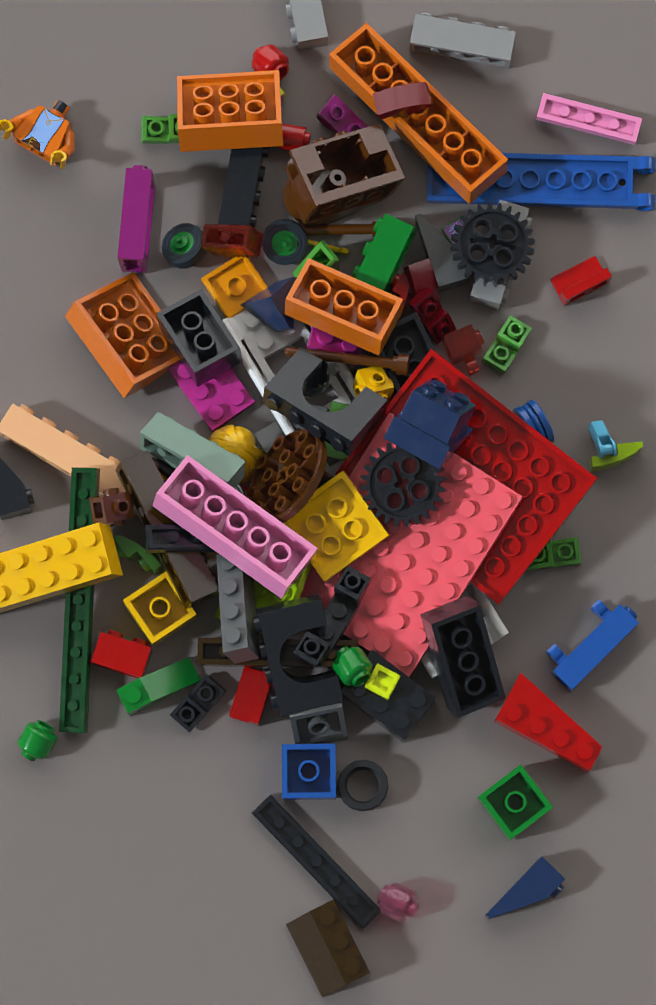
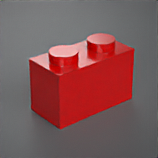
M108 630V633L100 632L91 660L93 665L137 679L145 676L153 652L152 648L148 646L149 642L135 637L133 641L123 639L124 634L113 630Z

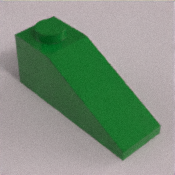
M188 657L138 678L116 691L128 715L131 717L198 683L200 678Z

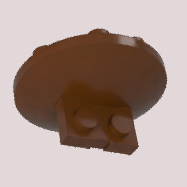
M306 429L294 431L284 437H277L270 450L265 455H261L257 460L256 470L245 496L282 523L291 519L306 505L318 488L334 477L325 471L327 449L324 440L321 437H314Z

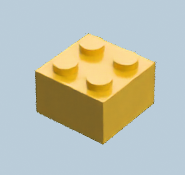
M164 572L123 599L124 605L153 647L197 618V614L192 607L185 609L167 572Z

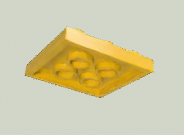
M345 471L340 472L318 488L306 505L295 516L283 523L318 548L311 564L324 582L332 579L347 568V566L354 563L390 536L380 520L375 517V513L372 510H368V503L363 500V496Z

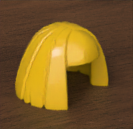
M234 424L220 427L209 437V441L216 442L221 448L239 455L246 461L245 476L240 483L250 481L256 470L257 460L261 455H265L263 450L256 447L253 433L247 428L235 427Z

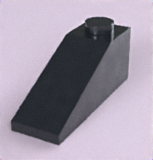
M0 458V518L5 520L31 513V504H35L31 488L26 489L24 483Z

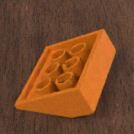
M279 70L177 76V121L180 152L283 146Z
M134 272L74 301L65 315L68 322L123 398L145 388L180 361L159 327L156 313L162 310Z

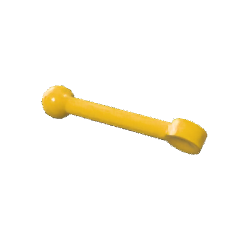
M308 239V245L316 246L319 243ZM327 244L332 251L348 256V249Z

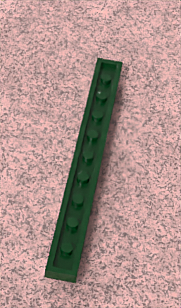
M72 467L69 532L93 524L89 498L99 496V468ZM95 584L65 593L59 732L87 733Z

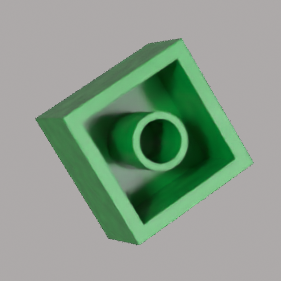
M521 764L476 798L508 841L553 808Z

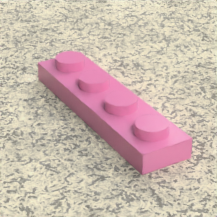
M543 93L536 120L635 145L642 118Z

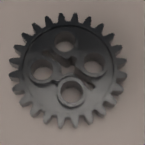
M489 202L487 210H483L479 204L477 206V213L469 209L467 213L468 219L464 216L460 217L459 221L463 226H454V230L458 234L451 235V240L456 243L450 246V250L457 253L453 255L452 260L461 261L457 269L466 268L465 278L471 274L474 275L473 283H476L481 278L485 287L489 280H492L494 287H497L498 280L501 279L507 285L509 276L516 281L518 278L516 271L524 274L526 268L523 264H531V259L528 256L534 254V249L528 246L534 245L535 239L527 237L532 234L533 230L524 229L528 220L519 221L521 213L517 212L515 215H512L511 206L506 211H502L501 203L498 204L496 209H493ZM483 225L488 228L489 232L481 235L476 232L475 228ZM509 230L513 232L514 237L512 239H505L501 236V232ZM474 239L477 242L471 243L470 240ZM490 241H495L496 246L494 249L489 248ZM513 246L515 247V250H511L507 247ZM474 250H479L483 252L484 257L476 260L470 253ZM499 255H506L510 259V262L507 264H500L496 260V257Z
M387 443L386 452L380 448L377 449L378 458L369 457L373 465H364L369 474L361 476V479L367 481V485L360 487V489L369 493L363 497L365 501H372L368 510L378 509L375 515L376 518H381L385 515L384 523L389 524L394 518V525L397 527L404 520L405 526L410 527L412 519L416 524L420 525V516L430 519L429 510L438 512L435 502H444L439 496V492H447L446 488L440 487V483L447 481V478L440 477L439 473L445 470L444 467L438 469L397 445L394 448L391 443ZM414 459L417 462V469L414 473L409 474L406 471V463ZM396 461L399 463L402 478L409 480V483L406 484V489L413 500V506H410L408 503L406 490L399 487L402 479L395 468L394 463ZM390 469L393 477L389 483L385 484L381 479V475L384 470ZM424 484L427 493L423 498L419 499L415 495V489L418 485ZM395 494H399L402 497V504L398 508H393L390 502Z

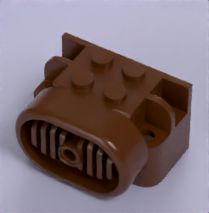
M380 123L349 133L347 130H344L332 138L326 139L321 137L309 145L290 150L291 159L286 165V172L289 178L283 188V202L287 211L295 220L307 226H319L341 220L358 212L364 206L377 203L389 197L405 179V176Z

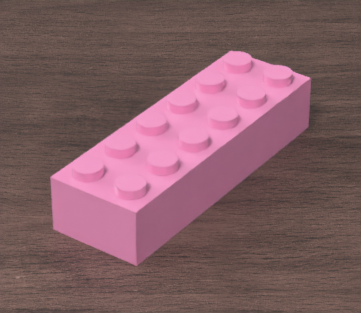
M188 455L156 493L152 505L281 599H283L312 561L318 549Z

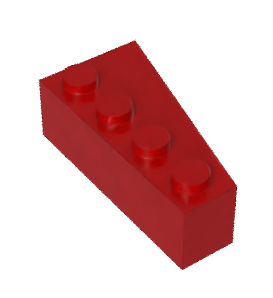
M521 672L494 721L498 725L587 773L591 770L603 747Z

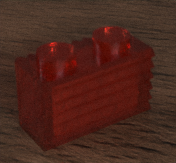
M205 224L201 247L215 257L218 255L219 257L236 256L239 258L241 256L242 258H259L263 234L254 229V227L247 225Z

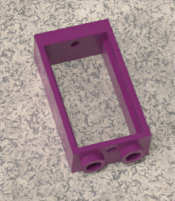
M134 165L133 168H126L117 256L121 271L147 273L155 180L152 169H148V167L143 165Z

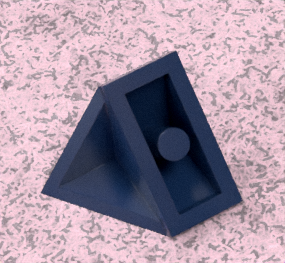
M291 277L277 281L240 305L275 332L294 329V318L285 315V299L297 278Z

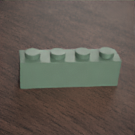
M157 412L140 432V449L148 450L152 456L175 469L188 455L234 489L245 476L246 461L239 455L228 452L216 442L205 439L193 429L182 426L169 416L166 417Z

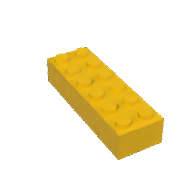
M98 522L0 553V613L123 576L110 524Z

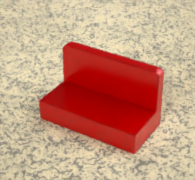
M593 256L552 277L551 283L563 305L566 306L610 283L612 275L608 268L603 269L598 259Z
M248 667L243 668L230 710V718L256 726L260 725L272 683L267 684L264 670L262 672Z

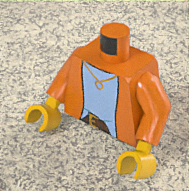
M60 100L56 101L51 111L39 105L35 109L25 111L10 120H0V130L5 131L4 139H9L11 133H13L12 136L16 144L48 161L51 166H57L58 163H61L60 169H65L66 161L75 151L74 132L70 122L64 119L70 107Z

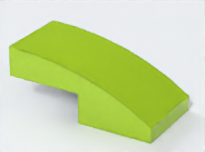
M643 441L616 444V456L604 455L601 459L598 456L591 457L589 461L590 472L608 469L628 461L642 450Z

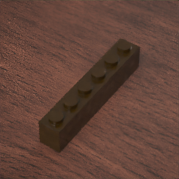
M147 450L121 461L115 471L125 491H130L134 509L144 528L146 525L177 524L152 506L156 493L166 482L159 473L160 467L156 458L151 457ZM204 552L157 553L185 609L213 598L219 591L218 579L207 567V558Z
M198 638V666L268 667L267 659H262L261 655L259 659L235 664L223 653L222 638ZM287 639L284 642L280 651V664L282 668H316L293 655L302 639ZM339 640L332 653L317 668L333 669V662L336 659L335 654L346 646L349 648L358 647V641Z

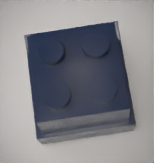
M428 380L412 391L403 410L393 417L384 439L441 469L452 457L454 451L471 434L473 428L469 427L468 423L476 404L470 402L468 396L448 390L443 382Z

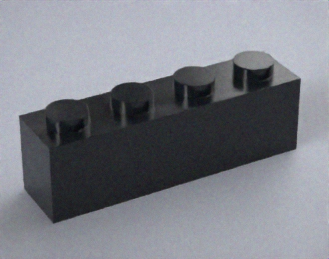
M270 147L231 149L218 220L219 233L249 238L250 230L255 231L257 215H253L254 206L260 205L261 191H258L259 181H264L266 167L262 166L263 157L268 158Z

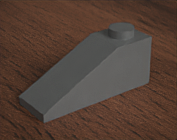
M421 214L415 215V225L418 229L426 258L430 259L439 293L467 285L468 277H464L466 268L458 270L457 266L461 261L452 260L453 255L457 252L450 250L451 244Z

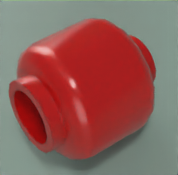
M268 44L254 51L252 69L255 72L279 70L281 81L288 74L289 59L275 45Z

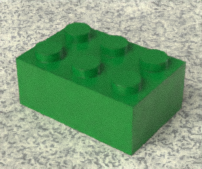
M385 213L384 218H378L373 229L376 235L372 242L367 241L362 252L365 258L361 265H356L351 277L389 292L390 284L398 273L418 229Z

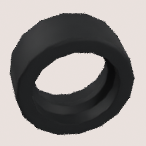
M368 760L354 761L347 765L340 773L338 780L339 795L343 802L351 809L361 812L370 811L378 807L386 798L388 790L387 776L384 770L375 762ZM358 770L370 771L378 780V792L369 801L355 800L348 792V779Z

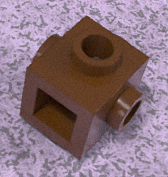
M110 488L103 490V495L89 498L93 524L98 522L108 523L111 527L124 525L125 519L134 518V504L130 497V491L119 492V488Z

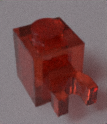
M472 324L444 335L442 343L452 365L463 361L469 376L479 373L480 367L474 357L481 353L482 344H484L479 329L474 330Z

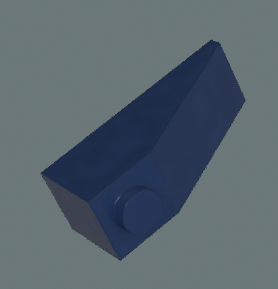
M541 856L485 916L490 919L547 899L549 896L554 899L563 890L564 886L561 883L565 878Z

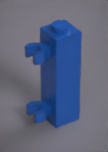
M598 599L590 609L603 622L568 657L556 644H553L547 650L546 654L559 665L551 674L569 692L637 626L639 622L636 618L638 616L628 606L623 607L619 604L611 612Z

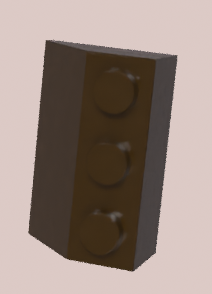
M334 899L286 924L322 997L370 973Z

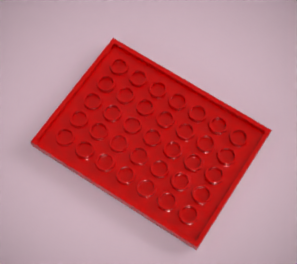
M430 349L387 405L385 416L353 453L347 457L335 475L342 471H345L348 477L351 475L389 413L393 415L400 413L412 391L428 380L441 381L447 386L448 390L468 396L470 402L476 404L468 426L473 428V430L454 453L524 497L471 581L473 585L500 605L598 478L442 356Z

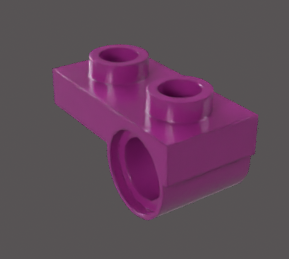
M333 95L316 115L323 126L334 131L336 134L347 130L349 133L369 127L337 95Z

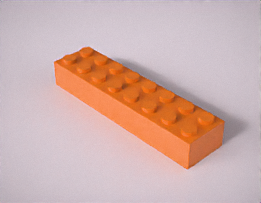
M365 23L329 54V68L376 114L373 93L411 83L426 82L428 84L432 102L431 107L411 115L403 111L385 118L383 121L469 205L507 173L508 159L368 23Z

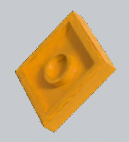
M245 252L240 253L201 278L202 283L225 318H232L245 311L246 309L240 304L268 288Z

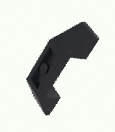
M347 566L334 587L333 598L324 611L327 625L313 628L311 633L307 631L293 652V655L317 668L332 653L357 613L371 578Z

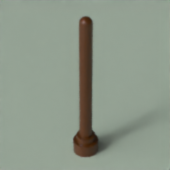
M372 221V224L301 226L307 235L372 234V237H375L376 232L373 229L377 221Z
M287 347L284 353L287 357H292L300 348ZM305 349L322 359V361L390 368L397 375L408 376L410 355L406 354L386 358Z

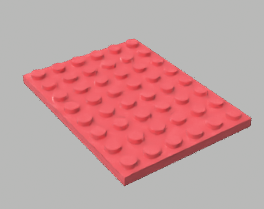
M392 413L387 415L349 476L363 497L369 494L368 491L360 489V487L367 485V481L361 479V476L369 474L364 465H373L369 457L378 458V448L386 452L387 443H391L396 448L395 444L384 439L395 416ZM455 453L443 465L445 470L439 473L440 477L447 478V481L440 483V487L446 488L447 492H439V496L444 502H435L438 512L429 510L430 519L420 516V525L416 524L412 519L410 527L405 526L404 520H402L399 527L395 526L394 518L389 524L384 523L385 515L378 519L390 536L349 565V567L371 578V581L357 613L343 634L352 640H357L359 645L370 652L374 650L408 677L413 675L430 648L420 614L462 597L524 498ZM411 459L406 463V471L409 474L414 473L417 469V462ZM396 461L394 465L402 479L399 487L406 490L408 503L410 506H413V500L406 489V484L409 483V480L402 478L399 463ZM386 469L382 472L381 479L385 484L389 483L392 480L393 474L390 469ZM424 484L418 485L415 489V495L419 499L423 498L427 493ZM395 494L391 498L390 502L393 508H398L402 504V497L399 494ZM370 500V501H366V502L368 503V505H370V504L372 503L371 500ZM378 509L372 510L375 513V515ZM312 565L300 598L318 594L325 611L334 596V587L345 569L329 581L324 582Z

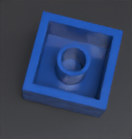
M282 744L283 800H336L335 744Z

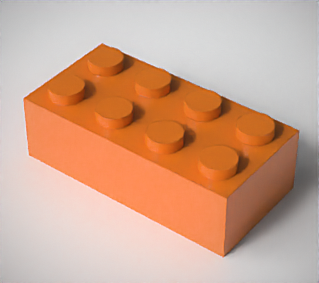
M308 258L285 299V315L376 355H380L401 316L403 299Z

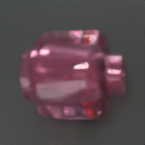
M398 882L392 883L390 886L385 885L377 900L381 913L397 922H403L408 917L413 918L419 907V903L416 902L417 895L415 891Z

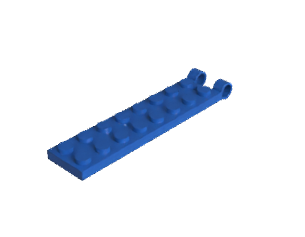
M502 153L508 159L507 173L471 203L488 205L490 202L491 205H498L499 201L503 200L520 206L619 208L652 211L655 209V195L650 193L633 194V172L645 175L655 173L656 158L651 156ZM428 165L427 203L468 204ZM620 180H623L626 184L624 186H620L618 182Z

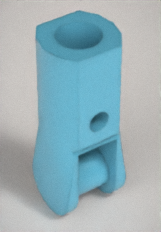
M602 420L591 422L588 430L599 459L609 454L616 456V444L610 436L605 423Z

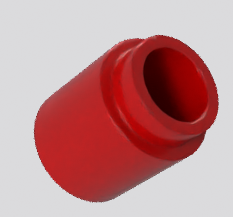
M282 123L283 146H278V149L293 150L310 144L311 133L307 132V127Z

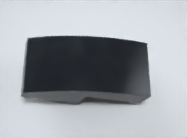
M205 674L170 716L190 733L227 690L211 676Z

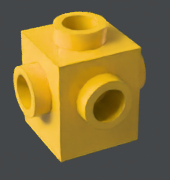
M368 367L357 370L352 386L355 396L357 397L365 387H368L386 398L388 405L394 392V384L392 379L388 378L383 368Z

